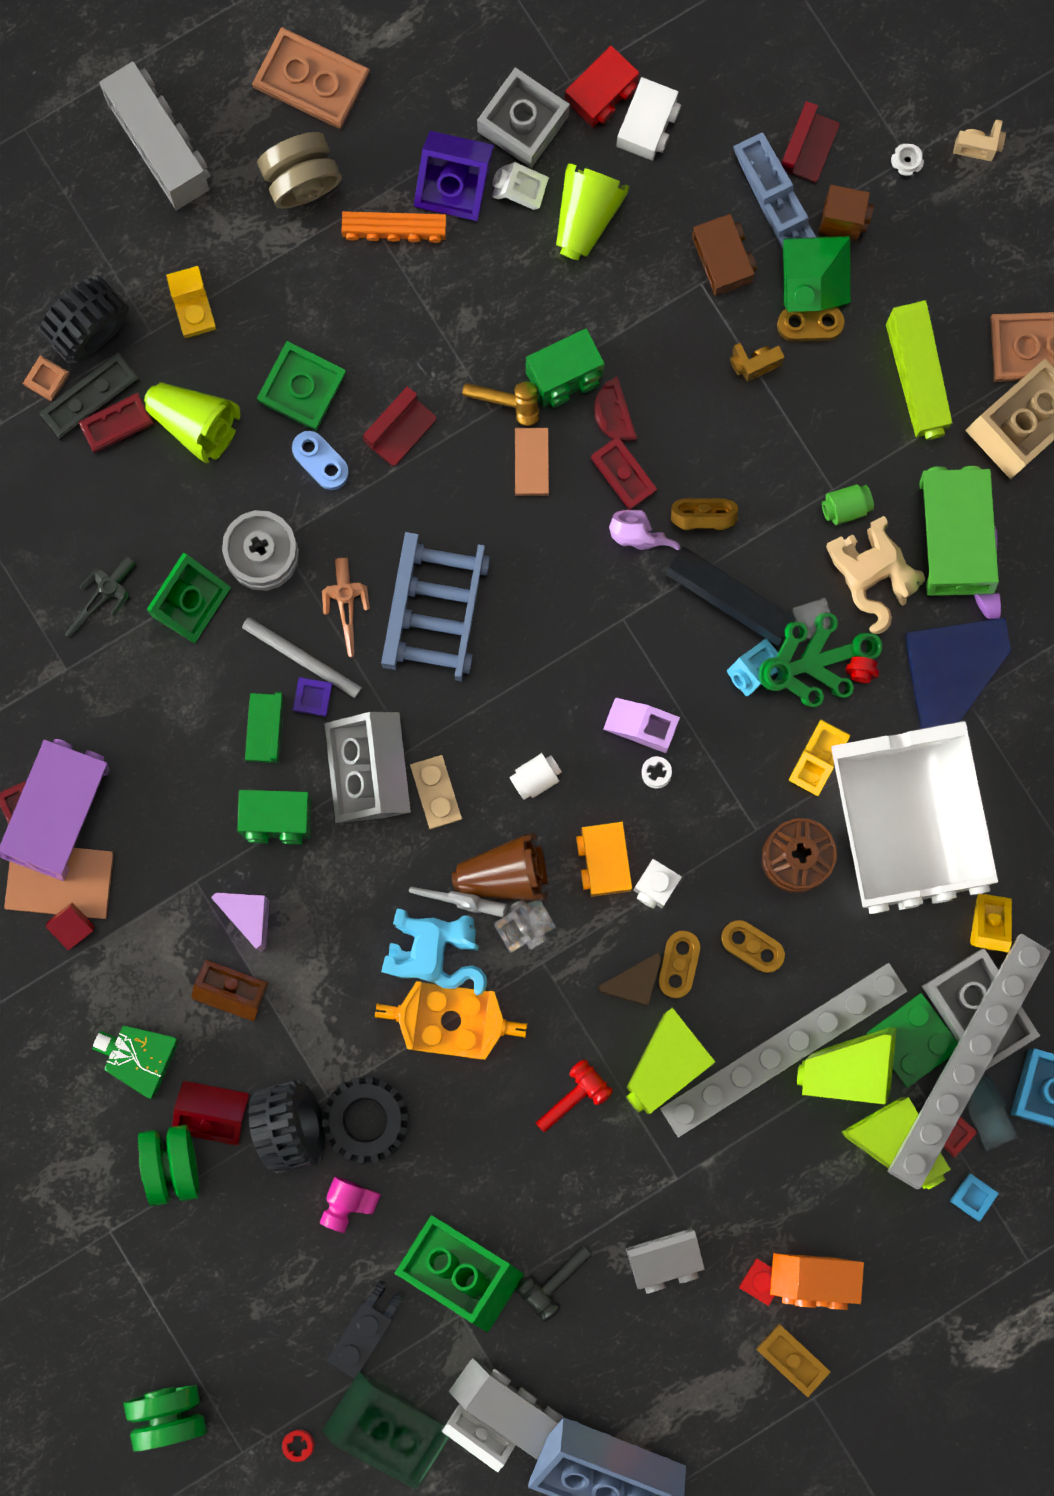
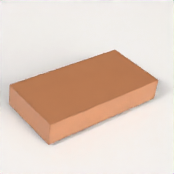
M515 428V496H549L548 428Z

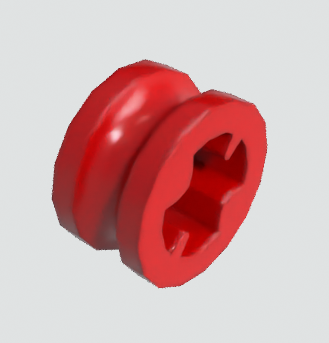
M301 1429L287 1434L282 1442L284 1455L294 1462L306 1460L312 1455L315 1448L312 1435ZM295 1436L303 1437L301 1442L306 1440L308 1445L307 1448L302 1450L301 1455L294 1454L296 1450L291 1451L289 1443L295 1441Z

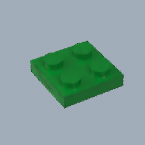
M286 341L256 400L258 403L317 431L347 372L345 369Z
M922 993L915 996L866 1032L867 1035L888 1027L897 1028L893 1072L905 1088L910 1087L948 1059L958 1045L956 1039Z

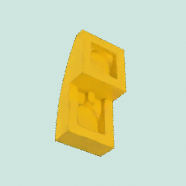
M821 719L796 764L789 781L819 796L834 768L831 746L847 743L850 734Z

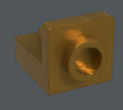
M738 343L733 347V356L730 357V361L736 374H743L746 382L781 367L785 357L779 346L773 349L765 346L751 354L752 358L748 359L741 343Z

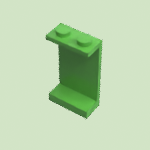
M967 466L961 470L932 467L928 471H923L919 484L920 489H924L929 561V576L926 582L927 596L994 594L999 580L990 469H981L978 466Z

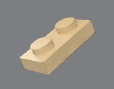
M440 755L410 764L429 829L432 830L461 821V814L443 756Z

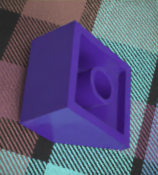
M429 131L422 149L413 207L478 221L494 145Z

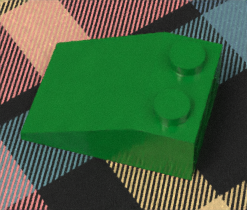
M432 1215L395 1272L402 1279L487 1333L524 1276L521 1271Z

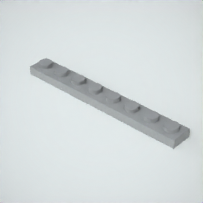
M1023 934L1017 936L887 1172L915 1189L921 1188L1051 952L1050 950Z
M887 963L664 1105L660 1110L679 1138L903 995L907 990L891 965Z

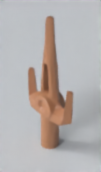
M348 558L335 559L337 585L327 586L322 590L323 613L325 615L329 614L330 598L336 599L342 619L347 653L349 657H353L354 598L360 595L364 610H369L367 586L361 583H350ZM344 604H348L349 624L346 623Z

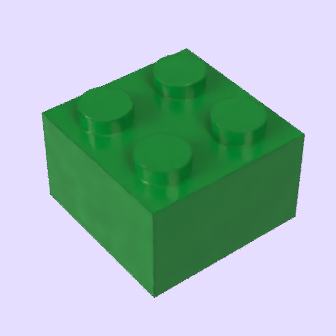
M587 328L526 357V374L530 382L537 386L538 398L543 407L549 404L552 407L562 405L570 399V394L579 390L582 393L591 391L600 385L599 380L603 379L604 362Z
M239 790L237 831L242 837H245V840H248V843L267 844L269 838H280L282 844L301 845L302 839H310L312 798L308 792Z

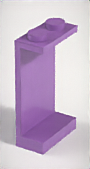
M54 739L53 743L43 740L0 844V857L65 881L69 871L67 863L102 777L103 775L108 776L110 770L108 763L104 762L105 758L102 755L86 750L85 754L72 750L73 746L63 740Z

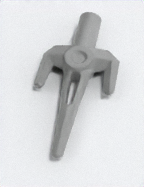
M417 887L409 888L410 893L456 904L457 908L479 914L482 912L500 917H505L507 912V904L481 899L472 894L450 891L448 894Z

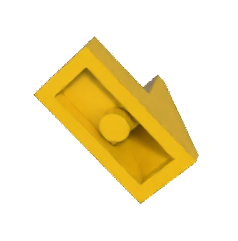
M195 266L167 274L171 296L184 338L216 330L199 267Z
M978 894L970 939L971 945L988 950L1009 952L1012 943L1011 898Z

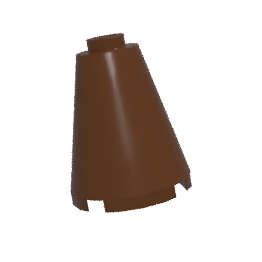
M535 833L525 834L457 864L456 871L452 872V883L455 891L476 895L480 898L546 900L548 892L542 893V884H548L546 862L542 847H535L532 841L538 839Z

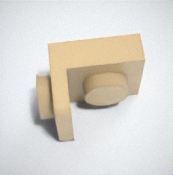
M995 120L990 137L985 136L984 132L975 129L960 131L955 141L953 154L992 162L996 151L1002 152L1006 132L1001 131L1002 121Z

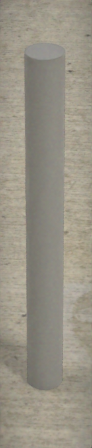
M248 617L244 622L242 628L324 680L332 683L356 699L362 687L254 619Z

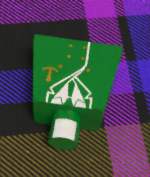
M123 1025L118 1038L100 1031L92 1049L109 1056L104 1068L105 1071L143 1096L155 1099L180 1039Z

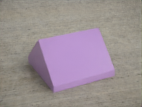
M215 893L211 897L258 951H264L267 945L270 900L261 895Z

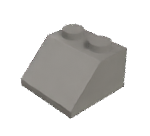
M692 1229L625 1248L638 1290L645 1288L646 1294L666 1288L665 1282L678 1278L679 1284L699 1278L698 1272L705 1270L697 1237Z

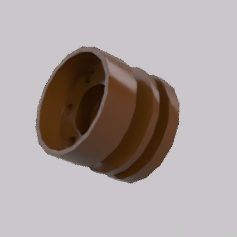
M794 818L782 823L767 838L762 849V867L766 877L777 888L789 893H805L817 888L831 875L837 861V846L832 834L822 824L808 818ZM797 846H800L802 851H808L809 856L804 859V863H800L799 858L792 857V853L797 850Z

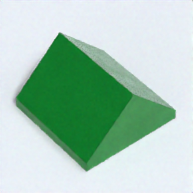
M183 553L147 610L153 618L191 642L196 643L231 587L189 555Z

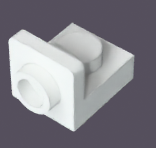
M516 162L502 166L497 170L493 178L492 185L494 191L492 197L498 200L506 197L533 210L540 208L549 177Z

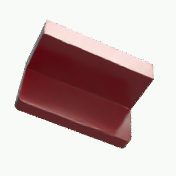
M806 101L781 165L786 173L811 183H817L838 131L839 123L816 114L818 105Z
M407 386L363 434L364 443L392 467H395L431 428L437 418L418 401L417 394Z
M183 1081L174 1107L172 1127L188 1125L192 1137L238 1146L249 1094Z

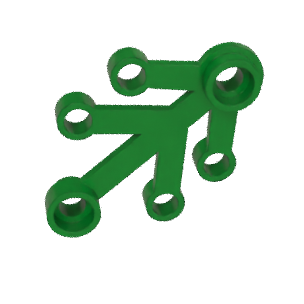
M820 613L815 619L816 631L801 659L790 662L799 642L806 639L808 629L802 622H791L785 628L786 640L777 657L766 659L760 666L759 679L762 685L769 690L779 691L786 688L801 697V701L805 706L818 707L824 700L822 690L818 687H808L793 676L805 672L830 687L834 696L847 698L854 690L852 681L835 675L823 666L856 656L875 659L882 651V642L873 633H860L854 638L853 643L821 652L830 633L836 630L838 620L832 613ZM825 617H828L830 620V625L827 629L823 627V619ZM795 626H798L800 629V635L797 638L792 633ZM863 640L868 645L865 652L861 651V642ZM773 668H776L778 671V676L775 680L770 676ZM843 681L846 685V689L841 694L838 690V686ZM811 691H814L816 694V699L813 703L808 699Z

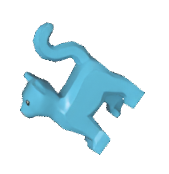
M402 909L396 910L393 924L403 933L415 937L412 951L408 952L402 951L398 944L390 943L389 956H385L381 972L402 979L419 978L445 989H455L467 979H472L474 981V993L476 995L484 993L487 987V977L480 968L473 965L465 966L458 969L452 975H448L443 971L446 944H451L460 950L478 951L479 946L475 943L476 929L472 917L463 915L458 920L449 923L436 918H409L407 911Z

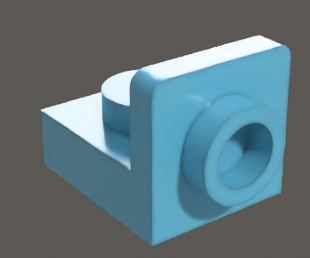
M764 639L738 658L727 670V673L734 685L741 689L746 696H749L762 685L759 679L760 666L766 659L777 657L778 652L767 639ZM776 668L771 670V677L778 673Z

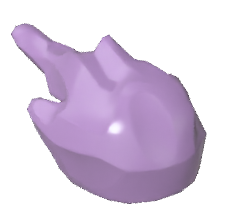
M623 510L613 515L609 529L611 537L620 545L625 547L633 546L640 550L666 545L680 550V545L676 541L668 539L663 532H649L652 530L646 513L642 510Z

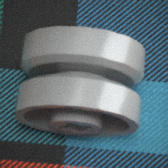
M254 510L240 515L229 525L223 536L222 552L230 573L240 584L252 590L268 591L280 587L292 577L298 565L299 549L291 527L282 517L270 511ZM264 547L266 553L260 556L256 550Z

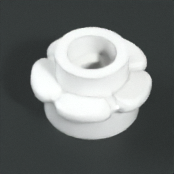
M901 144L895 149L896 153L892 155L891 163L895 169H898L901 175L910 176L913 172H919L922 169L924 160L922 159L923 153L919 147L914 144ZM909 157L911 161L907 163L904 159Z

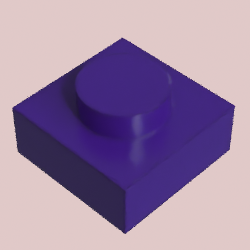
M299 677L293 711L327 718L333 684Z

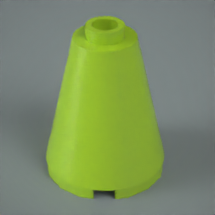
M568 164L565 172L556 246L562 248L561 255L579 261L580 255L588 256L627 196L630 186L621 185L619 189L620 181L586 168L584 171L578 170V172H575L577 165Z
M166 383L152 386L147 391L144 399L146 411L199 460L205 463H210L208 460L210 457L216 460L227 449L236 432L231 427L234 418L240 419V407L231 400Z

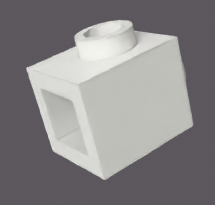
M652 859L634 888V891L639 894L637 899L652 909L656 905L663 908L680 881L681 876Z

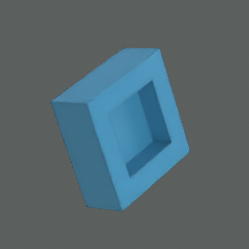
M969 1173L950 1202L980 1222L999 1193Z

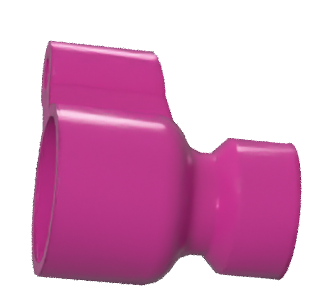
M334 1176L327 1193V1202L330 1207L323 1212L319 1223L332 1230L345 1233L349 1223L348 1214L351 1212L373 1214L381 1194L349 1180Z

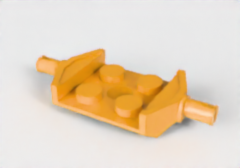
M416 981L402 1005H398V1007L379 1003L376 1005V1010H383L386 1013L375 1011V1018L395 1019L396 1022H399L408 1050L486 1060L500 1036H504V1034L524 1038L526 1036V1031H518L516 1028L526 1030L527 1023L507 1022L506 1019L502 1018L494 991H484L482 995H476L474 989L460 987L445 989L437 984ZM448 1011L457 1012L461 1017V1025L454 1031L446 1030L441 1024L442 1016Z

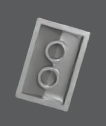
M367 712L324 723L335 823L387 818L410 813L399 712Z

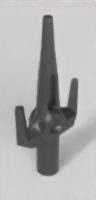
M126 556L110 576L100 569H94L81 583L80 589L84 590L96 580L98 588L65 633L67 637H71L110 597L118 598L110 611L111 614L115 615L129 598L126 589L120 583L135 567L136 563ZM102 594L103 598L89 611V607L98 595Z

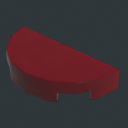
M617 376L607 381L598 392L594 403L595 420L601 431L611 439H615L618 436L622 442L637 441Z

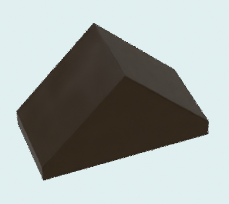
M656 953L599 985L600 993L648 1006L661 961L660 955Z

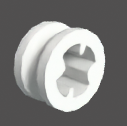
M658 756L651 757L643 764L642 779L649 787L655 789L663 788L671 780V765L666 759ZM657 764H660L664 767L662 772H666V776L664 778L658 777L656 781H653L649 778L651 773H647L649 767L655 768Z

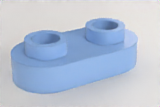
M304 431L295 437L292 444L295 459L323 488L336 490L345 485L349 477L346 462L318 433ZM307 442H312L315 448L312 452H305L303 445ZM329 466H335L338 472L334 476H328L325 470Z

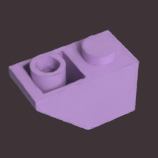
M615 698L603 730L666 753L680 717L649 705Z

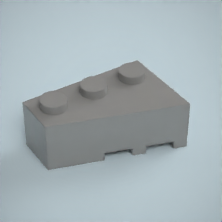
M472 1358L448 1392L467 1412L538 1460L547 1436L564 1417L550 1406H547L545 1410L535 1404L538 1399L523 1387L516 1390L509 1385L511 1380L495 1368L491 1372Z

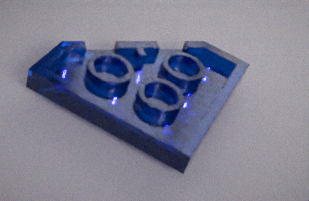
M1006 618L907 632L905 634L920 729L960 722L1011 651Z

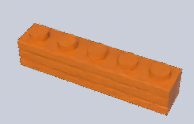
M342 211V236L346 237L347 240L367 238L369 241H378L379 238H388V241L393 242L400 241V239L420 242L421 239L429 240V242L439 243L441 240H446V214Z

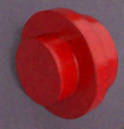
M852 657L850 664L846 665V673L851 675V680L855 682L870 683L871 679L879 677L878 663L873 659Z

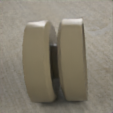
M309 132L291 137L268 149L258 159L257 164L264 181L272 182L269 192L277 208H293L313 201L330 192L342 180L335 160L327 158L330 154V149L323 133Z

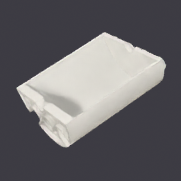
M966 721L909 731L899 735L882 736L831 746L862 906L869 909V914L889 911V905L898 904L899 910L918 907L923 904V899L928 898L932 899V904L947 902L957 898L956 893L969 890L970 895L990 892L989 885L997 883L998 879Z

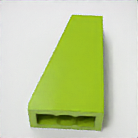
M926 300L893 308L887 320L886 328L915 437L925 436L926 440L942 437L945 435V431L950 428L952 419Z

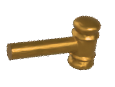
M532 382L519 383L514 389L515 394L465 383L462 394L465 397L516 408V419L522 425H533L538 422L540 417L537 401L538 388Z

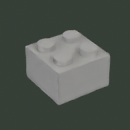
M515 67L477 119V132L532 169L569 117L570 104Z

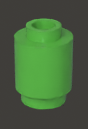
M856 484L826 493V501L822 502V509L827 521L832 520L835 525H839L867 516V512L874 510V502L868 486Z

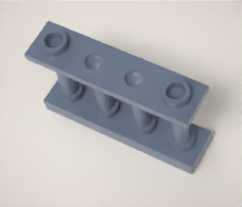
M405 532L382 656V668L396 670L397 661L403 662L406 659L456 668L455 681L462 682L463 673H470L473 654L467 653L478 587L480 576H487L490 556L484 555V545H478L476 557L424 548V544H419L418 534ZM423 561L473 570L470 589L418 581V577L413 576L415 564H421ZM416 594L466 602L465 620L460 622L414 614L412 610L407 609L409 596L415 597ZM410 627L462 635L459 654L455 655L406 646V642H401L403 629L409 630Z

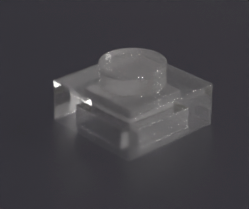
M825 598L795 607L792 610L796 622L804 623L808 629V635L804 641L811 639L816 631V617L820 613H830ZM825 617L823 619V627L827 629L830 625V620L828 617Z

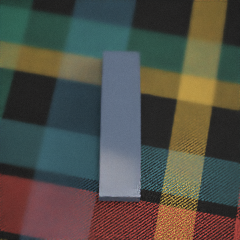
M764 133L757 134L733 146L745 176L782 249L784 238L816 237L808 223L809 218L793 191V184Z

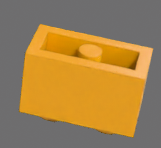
M623 822L582 827V836H576L578 855L585 856L587 869L581 870L583 890L590 889L591 897L630 892L632 885Z

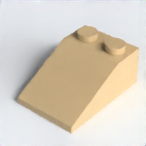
M1046 359L1032 369L965 430L1010 479L1054 441V367Z

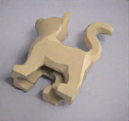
M885 516L871 522V528L867 529L872 549L859 554L855 548L857 540L854 535L849 536L845 540L841 536L827 543L826 546L834 565L845 576L846 584L852 592L853 601L861 611L874 613L878 616V621L869 628L873 634H880L886 631L891 624L892 616L889 608L882 602L867 599L866 590L889 577L891 578L894 594L903 606L907 604V598L914 594L925 581L923 572L915 570L906 564L901 549L886 534L885 530L888 522Z

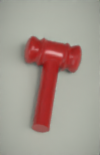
M588 1060L579 1061L569 1072V1076L575 1078V1083H578V1085L536 1122L544 1133L585 1096L588 1095V1098H592L595 1105H600L612 1095L613 1089L607 1086V1082L600 1077L593 1066H589Z

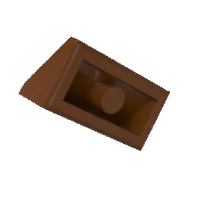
M205 959L193 986L191 998L247 1020L255 1021L269 983Z

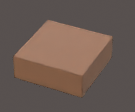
M40 355L23 384L53 402L70 373Z

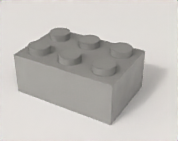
M985 948L975 952L922 986L958 1043L999 971ZM1022 1006L1018 1010L986 1070L1040 1036Z

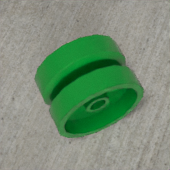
M188 1125L169 1127L166 1136L167 1149L165 1148L163 1137L158 1130L138 1133L140 1174L150 1207L170 1202L172 1194L171 1181L176 1197L180 1201L199 1198L197 1162Z
M197 1385L164 1388L123 1402L127 1421L134 1423L149 1420L150 1424L135 1428L130 1433L134 1452L163 1447L208 1434L204 1415L199 1413L181 1415V1412L196 1408L201 1403Z

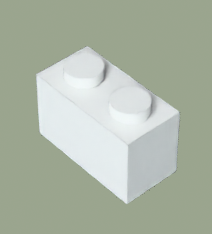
M641 77L617 136L616 147L652 161L657 151L663 153L669 138V134L665 133L669 121L675 123L681 108V104L677 103L679 91Z

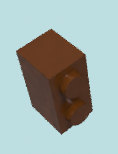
M830 185L824 202L818 235L827 237L850 236V241L857 243L860 233H866L868 224L871 222L874 205L868 203L870 192Z
M731 214L693 227L692 239L715 296L752 283L754 271H757V265L752 253H746L742 241H745V235L739 222L734 223Z

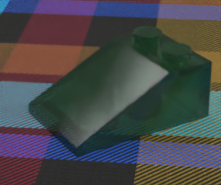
M361 1372L358 1373L322 1430L337 1448L415 1490L449 1439V1436L442 1432L445 1427L443 1423Z

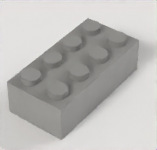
M132 61L99 82L109 107L176 211L210 190L207 179L211 176L206 169L207 165L198 150L193 153L191 152L193 148L189 143L190 139L180 123L174 125L176 122L171 115V108L162 95L157 98L158 94L154 88L155 84L145 68L139 71Z

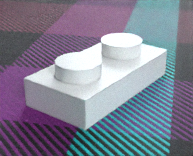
M460 1404L454 1410L442 1430L444 1434L497 1472L504 1466L515 1447L514 1443L467 1412Z

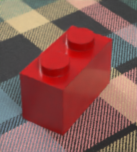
M610 46L565 90L564 101L569 103L570 107L593 128L599 121L603 124L616 111L614 106L622 98L627 101L635 94L638 87L639 71L617 50Z

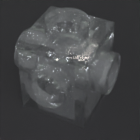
M520 900L507 908L508 915L494 923L510 953L526 945L529 950L538 947L547 941L545 934L556 928L541 901H532L527 904L525 900Z

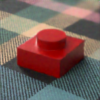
M756 1258L739 1285L740 1289L768 1306L775 1296L770 1295L772 1267Z

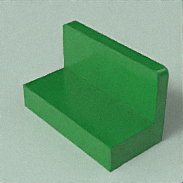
M275 692V695L250 693L245 761L280 763L285 698L282 692Z

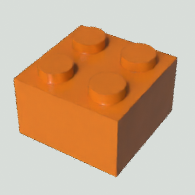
M773 1253L770 1295L782 1297V1303L811 1308L822 1306L830 1309L848 1310V1303L861 1304L864 1262L833 1257Z

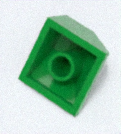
M850 236L783 239L784 306L788 312L822 311L851 303Z

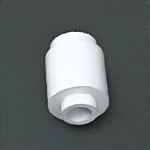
M541 753L515 769L516 773L509 778L523 800L530 796L532 798L536 797L560 782L557 775L562 771L552 755L545 758Z

